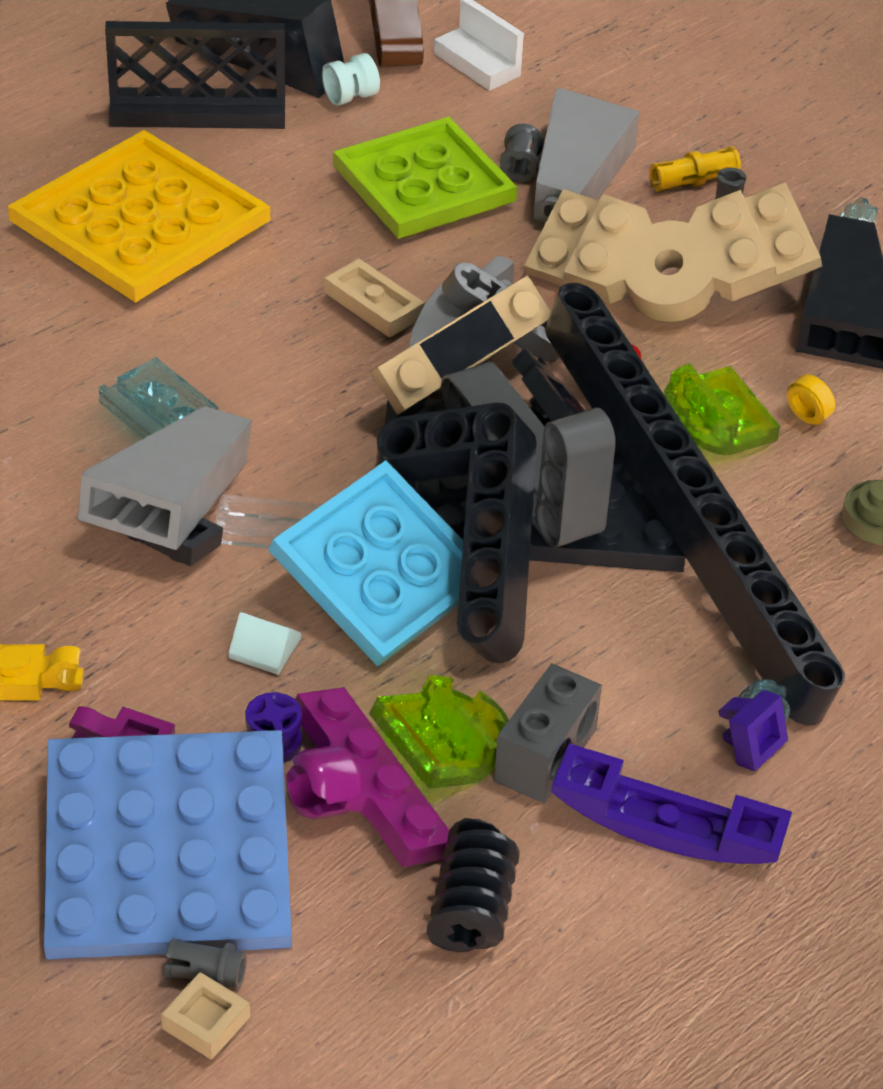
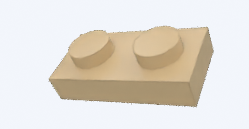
M359 258L324 278L325 294L389 338L414 324L425 305V302Z

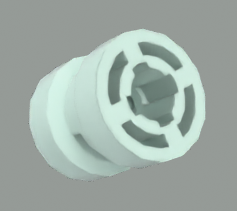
M367 53L352 56L346 63L337 60L323 66V87L333 105L340 106L351 102L355 96L367 98L379 92V73L375 62Z

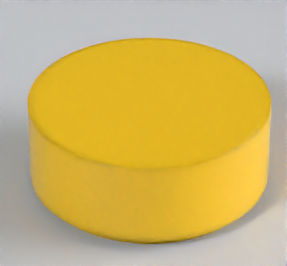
M804 374L787 388L788 404L795 415L802 421L812 425H819L834 413L836 408L834 396L829 387L818 377Z

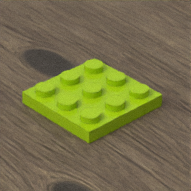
M450 116L333 151V167L398 239L516 202L517 186Z

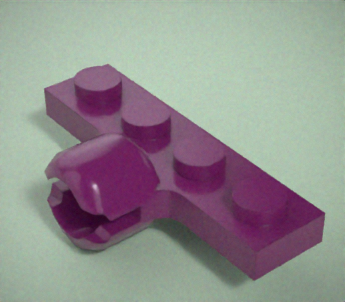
M345 687L297 694L295 700L301 706L302 711L301 725L317 748L295 754L292 758L294 766H291L286 774V790L294 810L299 815L313 820L344 815L350 811L362 813L368 818L402 867L442 860L449 829Z

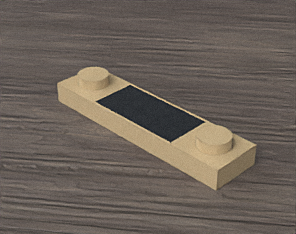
M527 275L378 366L370 373L398 415L440 389L441 380L444 375L477 366L547 322L551 311Z

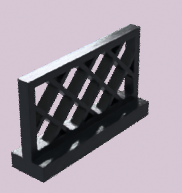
M106 21L105 35L110 97V127L285 129V23ZM116 36H134L143 46L129 56L116 45ZM167 37H179L188 46L174 57L160 43ZM212 37L226 39L233 46L218 57L204 44ZM256 38H276V47L263 58L248 45ZM150 51L166 63L154 75L138 63ZM195 52L210 63L198 76L183 64ZM240 52L255 64L242 76L227 65ZM117 59L122 63L119 67L117 65ZM275 60L276 69L271 65ZM131 70L144 80L145 83L140 87H119L118 79ZM175 70L189 83L184 88H168L161 81ZM217 71H220L233 84L228 88H212L206 81ZM263 71L276 82V89H256L249 82Z

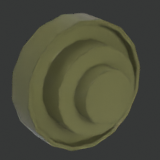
M867 480L855 484L846 493L841 515L844 525L853 535L866 542L883 545V480Z

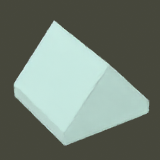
M240 612L228 653L229 659L279 675L300 642L301 633Z

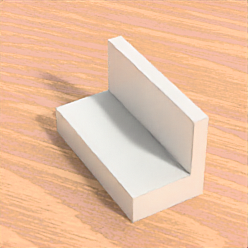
M460 0L459 28L434 39L433 54L491 91L521 76L524 33L474 0Z

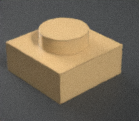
M200 972L161 1013L162 1029L212 1060L250 1018V1002Z

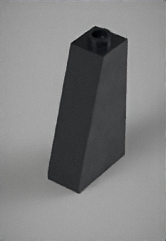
M829 214L819 250L822 267L815 269L802 315L796 352L883 369V255L875 223Z

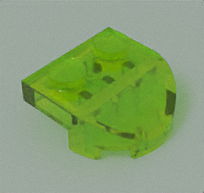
M688 363L672 372L669 384L666 386L663 394L695 443L701 448L719 455H731L778 441L780 425L731 366L699 375L693 366Z
M437 675L428 676L420 693L378 696L369 715L428 789L480 782L495 767L497 738L509 719L503 709L484 692L479 691L474 698H471L464 693L452 689L454 684L452 678Z

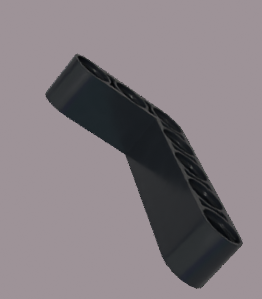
M495 402L395 418L385 424L379 432L377 448L381 455L404 478L409 481L419 482L468 475L457 616L458 632L469 645L491 663L501 664L510 661L521 650L525 636L537 450L536 436L513 408L505 403ZM495 626V628L493 629V631L486 636V634L488 633V631H489L492 627Z

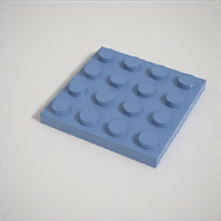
M282 730L48 739L44 934L46 959L166 954L169 943L173 938L180 939L183 942L224 948L227 943L235 944L236 951L292 948Z

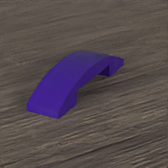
M568 744L552 784L551 792L571 808L594 822L637 842L697 859L738 864H763L778 861L792 811L740 795H735L732 808L730 809L623 776L621 772L624 760L574 744Z

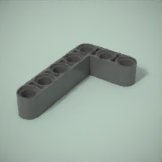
M492 362L442 377L441 393L447 410L495 402L505 403L513 408L535 434L537 450L532 524L551 547L557 548L605 530L615 452V435L610 419L601 408H593L548 422L544 427L503 373Z

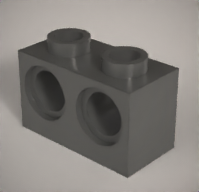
M551 663L498 735L494 781L545 804L552 794V784L568 744L584 748L597 729L602 684Z

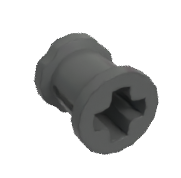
M524 123L516 124L506 132L504 139L506 150L501 154L500 169L511 181L527 182L537 175V156L542 152L544 144L543 135L539 129Z

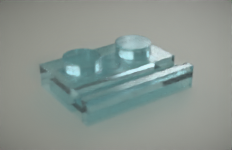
M157 357L117 377V384L111 387H107L105 384L98 387L100 403L143 439L204 406L219 410L216 404Z

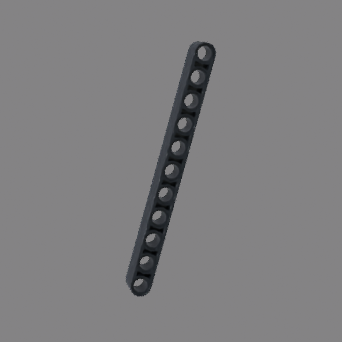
M580 283L564 284L559 288L545 327L547 338L591 408H601L610 419L615 435V446L770 692L781 696L786 716L804 725H815L821 722L845 681V672L600 296L586 285Z

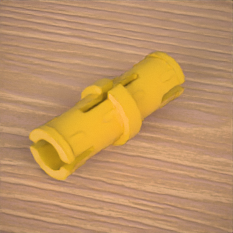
M734 146L708 153L692 151L686 153L683 158L651 164L649 166V179L651 186L655 188L656 192L688 184L697 187L704 185L706 180L717 178L718 172L723 168L731 167L741 170V159L737 149L734 150Z

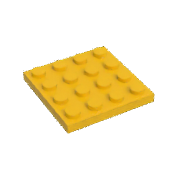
M142 130L8 205L9 221L136 303L269 222L270 206L149 132Z

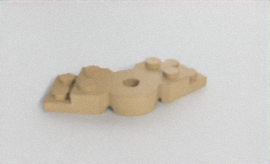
M786 182L744 198L741 190L697 206L689 223L667 220L652 224L646 209L605 194H602L598 201L563 189L524 264L527 275L561 287L568 283L586 285L593 289L603 302L609 304L622 300L625 293H628L639 312L651 319L663 322L682 321L697 315L710 303V297L714 291L719 292L720 296L725 299L735 301L822 267L821 256ZM674 267L680 269L671 275L661 273L667 268Z

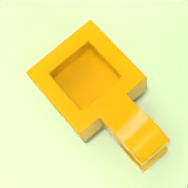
M0 644V701H41L43 688H57L64 691L82 689L84 668H79L80 648L62 646L56 648L47 656L45 644Z

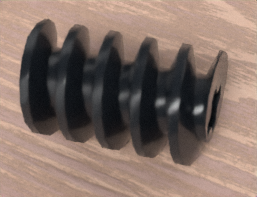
M464 818L455 822L448 831L443 863L440 866L439 881L435 888V900L432 902L430 920L427 923V936L431 943L444 950L469 952L473 949H488L497 946L504 938V923L507 921L509 911L507 904L512 898L513 888L511 885L515 882V867L519 863L520 850L513 840L501 834L500 830L493 824L480 819Z

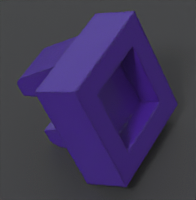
M762 690L753 699L733 697L718 710L720 717L729 720L730 727L722 734L723 739L734 747L736 763L741 767L755 772L788 741L780 695Z

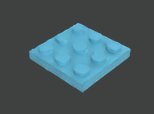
M387 461L378 465L274 538L268 549L377 667L455 609L459 603L463 540Z

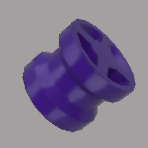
M278 692L264 693L256 696L248 703L245 710L247 732L282 730L283 763L291 761L293 756L299 753L302 747L300 729L302 724L301 706L294 698Z

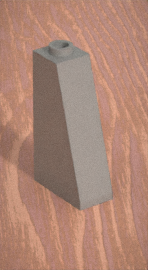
M558 87L553 99L536 180L533 220L546 223L563 189L595 200L600 198L636 147L639 111Z
M204 406L86 469L81 476L77 520L177 550L246 465L252 420Z

